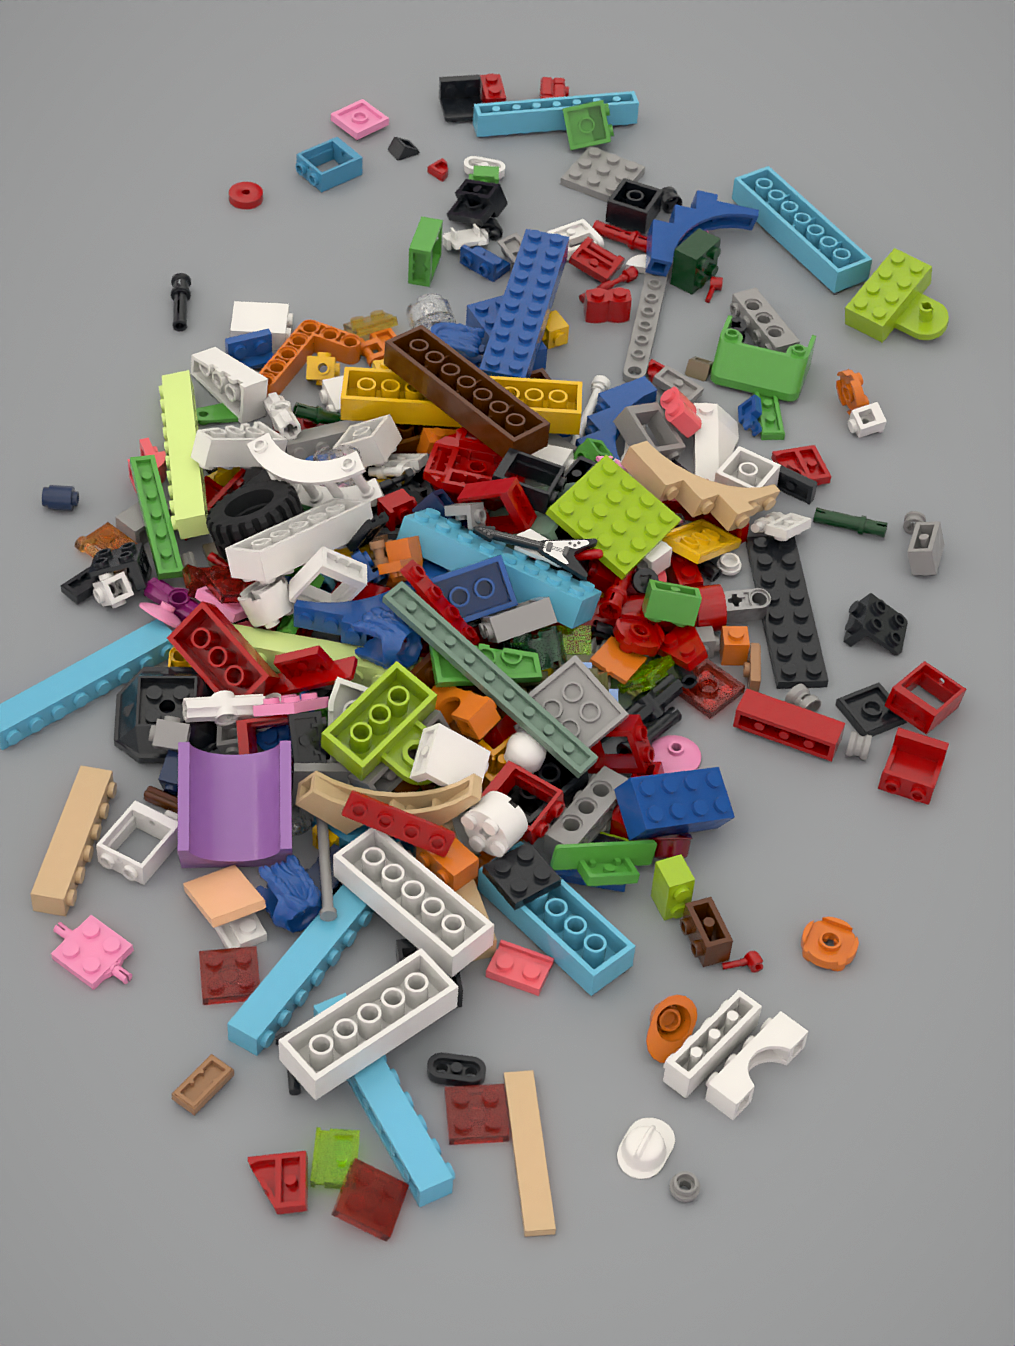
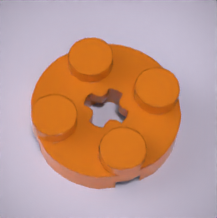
M851 369L838 372L837 376H840V380L836 381V389L842 406L847 405L850 409L846 412L851 415L852 410L869 405L868 397L864 394L862 388L863 377L860 372L854 373Z
M823 917L822 921L814 922L813 920L806 925L802 934V956L805 960L819 967L832 969L833 971H842L856 956L859 945L858 937H855L853 934V928L839 918ZM829 939L833 940V945L835 946H828L824 942H827Z

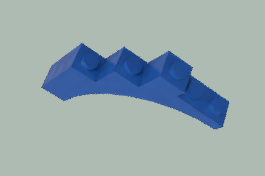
M697 190L692 200L691 208L675 204L669 222L653 219L647 233L645 273L666 277L673 262L674 250L698 228L704 231L720 228L752 230L759 216V210L717 201L718 194Z
M643 376L598 393L597 413L587 416L586 436L576 439L575 446L578 447L587 438L601 440L614 456L613 460L615 458L620 460L616 449V442L620 432L613 422L614 419L627 406L656 402L657 389Z
M427 559L423 562L422 567L428 578L450 571ZM408 581L404 582L407 586L411 585ZM389 591L377 596L346 602L296 600L294 604V627L340 635L341 643L363 647L364 644H367L366 641L370 640L371 636L353 630L351 625L362 620L363 614L370 611L373 607H382L384 610L393 612L382 602L383 596Z

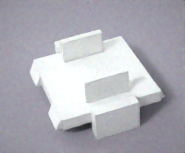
M473 224V229L455 231L451 227V232L442 235L443 246L447 251L452 250V248L460 249L464 244L468 247L489 244L488 233L484 228L479 229L476 224Z

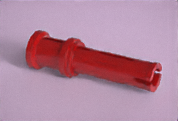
M599 220L594 222L592 228L600 236L623 243L630 250L637 249L646 254L647 237L641 235L639 231L629 232Z
M637 566L623 580L616 575L613 585L607 588L605 592L606 599L599 606L600 614L606 619L616 620L621 616L622 605L628 599L626 591Z

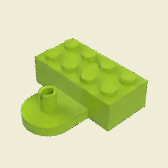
M894 248L845 307V324L881 343L884 342L894 328L919 340L938 338L948 327L949 315L944 305L923 294L931 284L932 266Z

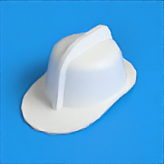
M642 1118L635 1121L624 1136L617 1152L618 1164L622 1171L630 1177L637 1179H647L658 1174L673 1150L675 1144L674 1132L668 1124L656 1118Z

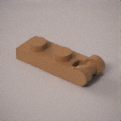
M388 534L377 536L369 542L370 549L374 553L375 559H373L375 568L379 564L389 563L385 542L393 540L388 539Z

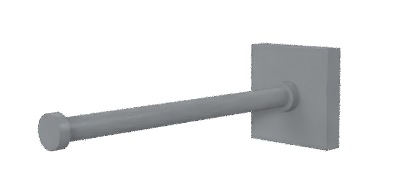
M294 763L292 807H299L295 805L298 783L314 771L348 784L347 776L349 775V770L340 763ZM316 817L322 898L320 919L329 922L337 918V910L333 906L328 823Z

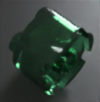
M556 625L543 627L536 634H531V632L522 634L510 641L511 649L538 653L541 670L553 668V662L560 660L562 665L568 661L562 632L557 630Z

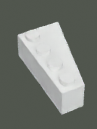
M216 347L191 355V374L220 403H223L234 413L241 424L266 416L263 401L267 398L268 378Z
M260 421L254 422L253 427H250L248 423H243L240 425V428L229 425L225 427V430L218 427L197 430L190 458L198 462L201 468L212 470L214 467L229 470L233 469V467L252 469V467L263 468L252 455L247 444L269 433L274 443L285 452L288 439Z

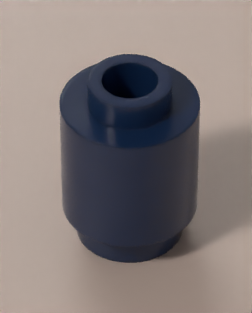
M50 485L49 487H43L42 506L53 510L73 511L74 506H78L79 492L75 491L74 486Z

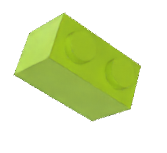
M681 854L656 861L650 896L664 921L683 917L685 903L692 901L695 878Z

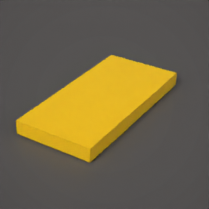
M699 519L673 529L662 541L672 547L673 552L696 564H700L739 548L742 540L704 519Z

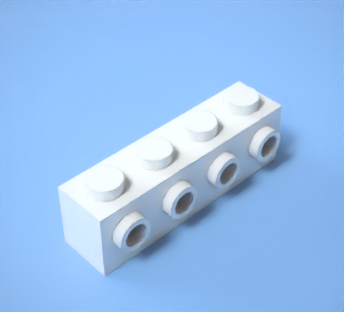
M738 990L729 1000L727 999L722 1003L719 1010L712 1017H708L704 1021L701 1028L694 1035H690L685 1040L682 1047L675 1054L672 1053L667 1058L663 1066L665 1068L663 1082L687 1098L758 1026L762 1006Z

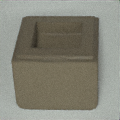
M697 356L692 357L688 360L685 375L706 381L711 374L713 362Z

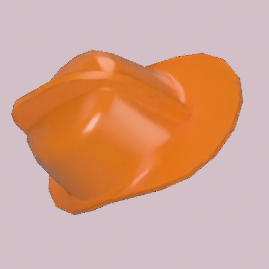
M677 994L668 996L655 1005L651 1011L646 1044L652 1058L659 1063H665L667 1058L672 1053L675 1054L682 1047L685 1040L692 1035L698 1016L696 1006L688 997Z

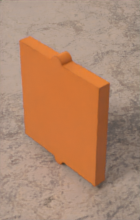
M611 636L591 657L589 662H592V665L607 672V675L625 685L646 662L647 657L634 652L630 654L623 652L619 648L620 643L615 637Z

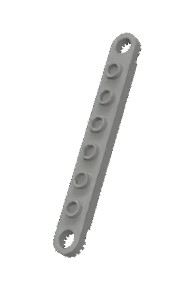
M650 273L645 275L623 369V380L626 383L643 376L646 377L668 274L666 277L653 276L655 274Z

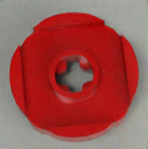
M627 612L622 614L621 618L618 617L613 627V634L620 643L619 648L623 652L628 654L634 652L654 657L665 639L662 628L657 623L653 626L647 622L648 619L643 614Z

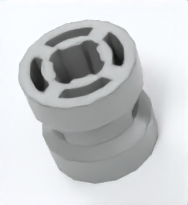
M802 683L794 686L785 697L787 703L816 713L822 703L817 696L811 695L809 689Z

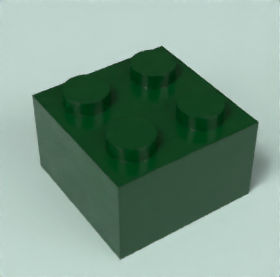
M698 228L674 250L670 284L691 295L699 288H703L705 283L711 277H715L718 272L717 262L721 253V239Z

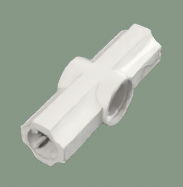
M276 392L268 394L263 403L272 419L274 430L279 431L280 435L288 440L296 439L297 435L301 432V426L292 412L291 403Z
M226 690L216 692L211 697L184 698L182 702L183 719L186 723L215 721L217 725L227 726L241 719L265 717H254L253 706L263 704V699L266 698L263 694L234 695L233 692Z

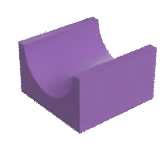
M280 741L276 747L270 750L243 755L209 753L196 749L190 742H178L177 851L181 868H221L232 865L237 867H264L265 865L271 867L276 862L280 864L282 860L286 863V857L293 855L291 741Z

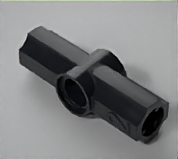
M667 674L652 688L646 689L635 696L632 700L633 704L626 709V712L629 715L640 714L643 725L659 718L665 712V707L683 692V684L672 674Z

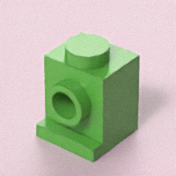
M474 165L473 174H469V179L499 184V167Z

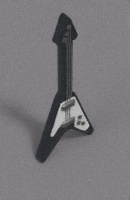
M495 526L473 527V533L487 542L495 540L538 551L540 555L584 581L587 580V572L574 555L597 545V539L595 538L537 541L495 530Z

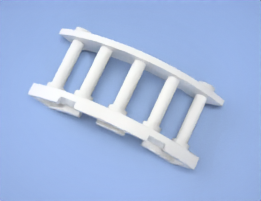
M269 433L247 444L252 455L268 472L271 480L286 481L295 488L304 509L310 510L334 498L370 501L371 507L377 505V499L384 496L376 478L366 482L362 476V473L366 472L357 451L337 459L308 461L295 458L282 451L274 443ZM350 478L356 483L354 486L339 488L336 482Z

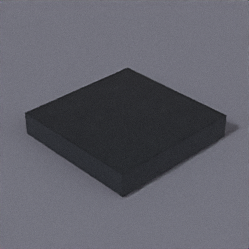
M880 682L836 699L835 705L861 736L868 734L873 737L907 723L906 720L884 706L889 693Z

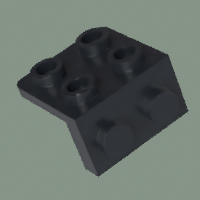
M872 593L860 601H855L850 606V614L845 626L844 643L852 647L866 636H869L896 656L902 652L908 624L907 619L902 614L895 611Z

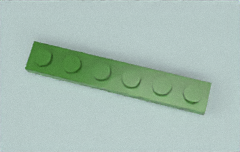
M155 455L130 457L129 464L158 580L183 577L184 570Z

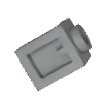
M483 502L457 503L444 506L445 516H455V520H467L468 530H473L475 526H485L486 512Z

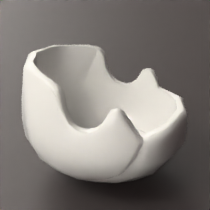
M519 731L509 738L504 759L506 762L509 760L523 769L534 773L541 768L546 758L547 750L526 731Z

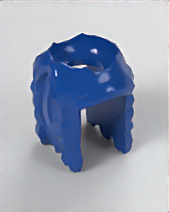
M439 322L431 326L432 333L479 368L478 364L482 361L481 355L485 352V345L481 344V338H484L485 334L484 329L480 327L473 328L454 322Z
M373 607L370 611L363 614L362 620L351 625L353 630L374 638L366 641L367 644H364L363 647L355 649V654L359 658L367 659L369 662L375 663V665L381 666L384 669H389L396 661L406 669L418 663L423 648L421 636L394 612L384 610L382 607Z
M288 855L286 863L282 860L280 864L276 862L271 867L266 865L259 867V874L267 882V889L261 885L255 889L264 898L265 910L270 914L275 927H281L291 933L301 932L306 929L322 909L321 891L314 885L309 874L301 866L299 859L294 855Z

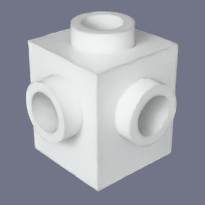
M124 571L99 575L100 580L93 583L94 597L103 607L111 605L114 609L127 603L125 599L134 595L131 582Z

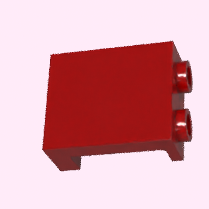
M898 727L890 755L881 774L878 789L929 805L949 743Z

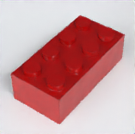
M202 601L167 637L169 642L214 693L226 690L233 692L234 695L263 694L264 696L281 679L214 604Z

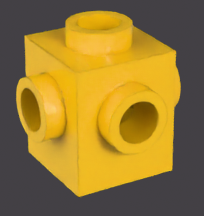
M317 352V356H307V381H316V385L322 386V380L340 376V363H336V358L331 357V353ZM322 366H327L326 372H320Z

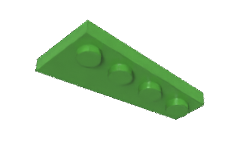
M480 643L478 646L474 645L515 683L541 681L542 672L538 653L510 648L499 650L490 648V645ZM429 644L436 687L474 685Z

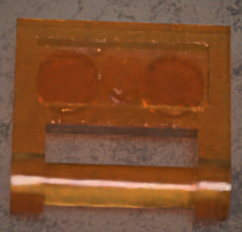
M107 522L86 537H79L75 542V548L80 552H86L93 558L100 551L94 545L101 550L105 548L114 550L120 548L125 543H137Z

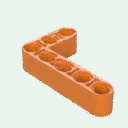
M315 320L301 322L259 372V374L268 378L267 396L274 392L280 395L305 365L307 356H312L314 353H331V357H335L336 361L348 365L358 363L361 359V340L359 336Z

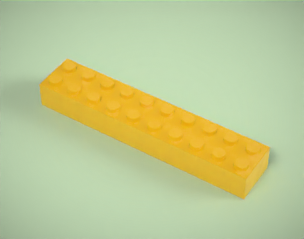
M344 368L341 392V420L368 421L390 414L394 423L463 427L390 369ZM490 376L550 423L549 433L580 434L582 382Z

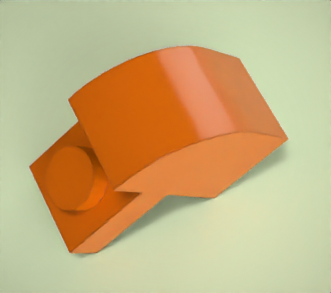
M419 536L385 542L389 563L377 565L379 575L389 573L393 583L407 580L400 570L413 559L417 564L423 566Z

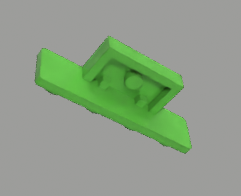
M655 840L559 844L555 846L550 866L553 870L577 869L587 886L636 884L640 874L635 866L650 865L652 863L657 843Z

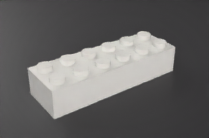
M334 498L225 548L231 577L243 579L244 582L260 581L261 584H269L274 582L276 577L291 574L295 568L304 566L322 546L331 550L346 548V544L364 522L373 518L370 501Z
M370 828L333 855L334 877L418 949L422 948L450 977L456 975L493 945L494 924L387 834Z
M421 948L279 1039V1060L316 1101L456 1008L458 986Z

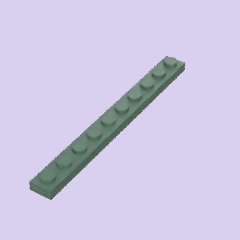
M403 581L383 596L382 602L486 696L490 697L499 708L577 778L581 777L597 762L598 756Z

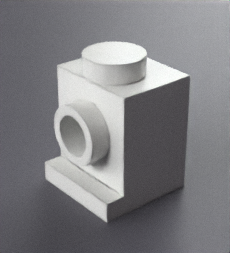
M878 402L852 410L850 420H848V427L851 433L856 432L857 437L861 438L876 432H883L887 421Z

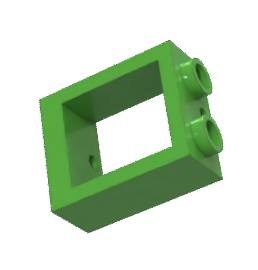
M421 216L409 247V284L430 287L442 255L443 220Z

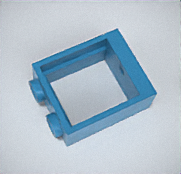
M339 137L332 138L296 154V171L321 192L362 175L363 157ZM333 159L340 164L324 172L316 168Z

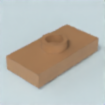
M750 643L747 662H744L743 677L747 678V689L759 692L761 683L760 643Z
M211 1054L171 1094L172 1100L195 1116L234 1076V1069Z

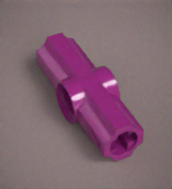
M155 577L148 581L147 588L144 589V596L158 605L164 601L175 607L174 614L180 621H183L199 605L198 602L191 599L190 592L187 589L174 588Z

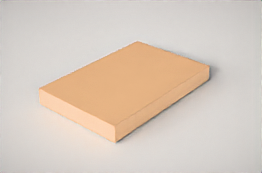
M236 865L183 883L185 893L213 928L266 908L264 898Z

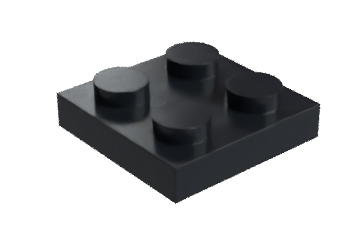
M529 841L505 853L501 858L498 857L483 865L482 873L514 910L561 886L559 875Z

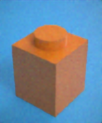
M722 626L719 650L721 665L744 666V662H747L750 648L748 627Z

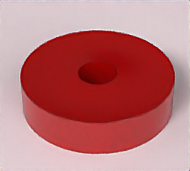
M253 182L236 183L229 189V202L239 209L256 208L263 202V189Z

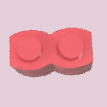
M673 386L662 394L660 404L665 410V417L683 436L689 438L701 428L702 422L696 414V406L679 389Z

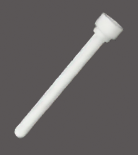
M597 375L593 378L590 385L592 394L581 417L580 434L573 435L570 442L573 445H576V439L583 437L585 433L587 416L594 413L598 393L610 388V380L603 375Z

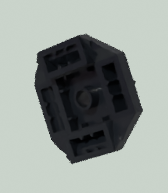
M143 667L116 695L114 745L138 763H164L168 751L154 749L152 746L153 741H149L151 725H156L157 719L164 720L165 716L178 717L181 719L180 723H186L182 714L183 699L211 697L214 694L213 690L192 667ZM215 721L186 723L191 726L189 742L193 747L205 752L217 749V724Z

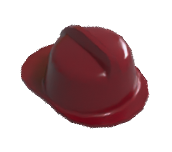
M689 833L648 838V840H655L657 843L654 858L660 860L680 854L684 859L687 858L691 840L693 839Z

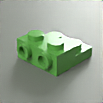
M603 100L562 108L570 150L611 142L610 137L614 136L612 124L608 125L606 116H610L608 103L604 104Z

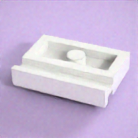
M256 913L215 927L229 955L233 954L234 950H244L267 941V933Z

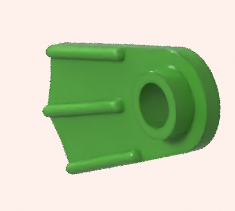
M223 403L197 408L198 424L239 422L238 417Z

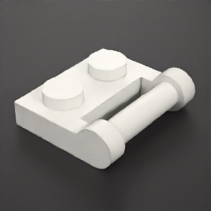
M584 219L547 231V233L568 236L569 246L581 243L589 236L594 239V243L604 247L603 238ZM580 245L571 248L568 246L567 261Z

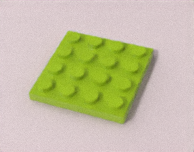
M607 455L551 505L545 513L574 539H597V545L590 549H601L604 555L598 560L621 580L681 521L680 517Z

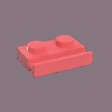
M501 939L500 945L486 969L485 977L539 996L549 971L553 967L554 958Z

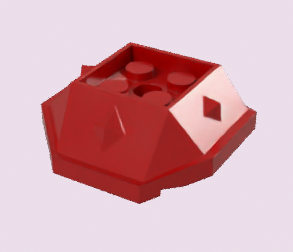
M464 427L456 430V433L445 436L434 443L424 469L423 479L431 483L435 490L444 489L454 503H458L457 498L465 485L492 480V476L503 458ZM516 474L511 476L517 477L519 482L525 483L526 478ZM498 497L481 499L485 509L496 511L504 505Z

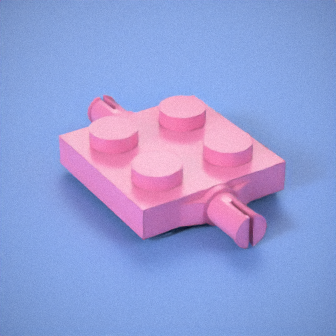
M90 915L74 930H71L62 922H59L58 926L55 925L53 931L64 938V941L51 953L52 959L90 988L95 990L104 980L113 975L124 984H127L128 980L132 979V973H129L121 966L124 960L134 951L133 945L97 918Z

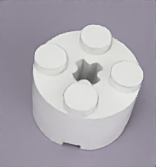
M284 575L276 577V580L269 584H261L260 581H256L240 593L241 597L237 598L253 627L258 628L265 625L266 629L272 628L280 623L279 618L294 613L295 603L289 601V584Z
M490 791L461 818V823L470 838L469 845L473 850L477 852L484 851L489 855L501 858L527 831L528 822L524 812L519 806L514 808L509 803L511 798L497 791Z

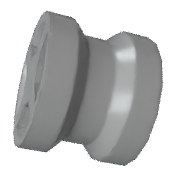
M851 731L845 756L852 757L855 755L859 756L861 760L866 761L872 735L861 736L856 731Z

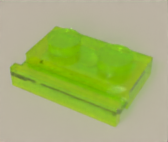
M671 655L652 660L646 665L644 663L625 685L621 682L617 685L620 693L624 694L628 690L631 692L641 689L643 692L653 688L656 685L655 681L667 676V671L675 664Z
M316 1127L310 1187L315 1188V1185H320L330 1189L355 1190L360 1130L330 1128V1131Z

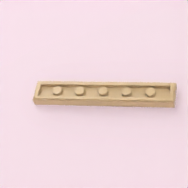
M533 1070L504 1072L503 1079L524 1237L553 1235L556 1232L534 1072Z

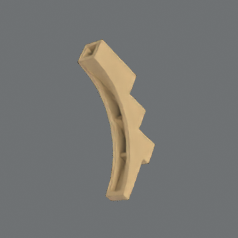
M648 441L629 446L621 462L634 479L661 502L675 498L692 517L701 514L706 515L710 512L727 531L737 528L741 529L749 523L750 516L763 510H770L776 504V498L780 493L775 484L764 487L743 488L709 481L676 465L659 453Z
M314 771L298 783L295 805L348 835L363 825L341 814L351 791L355 790L452 830L453 818L459 816L460 813L476 805L481 800L482 778L474 773L459 782L441 788L420 792L395 793L354 787Z

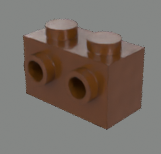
M712 897L685 903L680 927L685 936L688 935L691 941V950L694 957L699 958L703 967L729 961L733 939Z

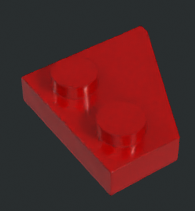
M815 445L772 451L771 459L775 463L818 482L817 485L830 483L831 475Z
M686 625V627L677 626L666 634L657 652L660 656L689 672L708 658L706 648L695 626Z
M306 1151L248 1157L249 1166L277 1215L308 1211V1155Z

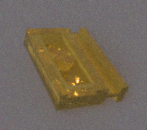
M376 310L370 313L371 316L351 318L350 322L343 324L344 331L361 337L397 326V316H393L383 310Z

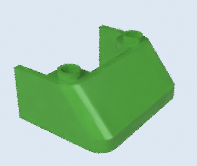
M728 315L719 337L711 369V381L717 385L750 393L757 391L759 395L771 398L777 396L778 399L784 401L797 400L811 366L816 335L811 336L808 347L795 344L790 346L786 353L742 343L743 336L736 329L731 328L733 316Z

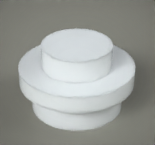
M725 553L717 561V567L722 570L724 575H736L741 570L742 564L736 554Z

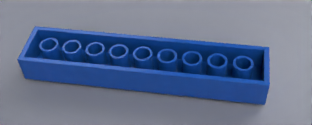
M525 230L479 367L488 376L530 378L567 261L568 236L538 230Z

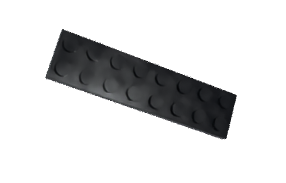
M774 536L746 537L745 544L755 588L766 590L771 596V602L765 617L762 618L776 688L792 689L801 683L807 688L827 687L829 680L795 536L787 541L776 540Z

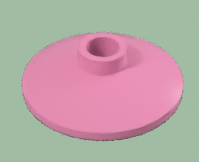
M164 601L160 605L148 602H140L139 607L175 629L181 623L180 619L174 614L176 608Z
M667 735L658 738L651 745L655 752L653 762H662L664 773L696 770L700 766L701 752L698 746L688 738L678 735Z

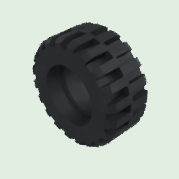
M264 480L234 490L235 492L224 496L221 501H217L214 504V508L209 510L206 524L218 553L227 560L225 548L303 513L304 509L295 488L291 484L282 480Z

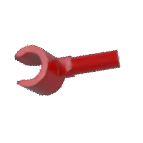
M711 277L709 292L705 302H710L715 290H722L723 277Z
M753 950L745 954L744 958L722 963V968L725 970L747 965L752 973H756L763 969V959L757 951Z

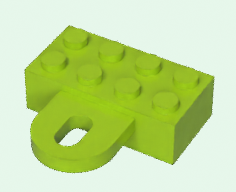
M396 661L322 732L321 747L360 781H363L382 762L401 779L410 784H430L432 781L428 779L416 782L410 778L414 760L408 755V752L412 749H418L423 729L427 728L421 722L435 710L437 694Z

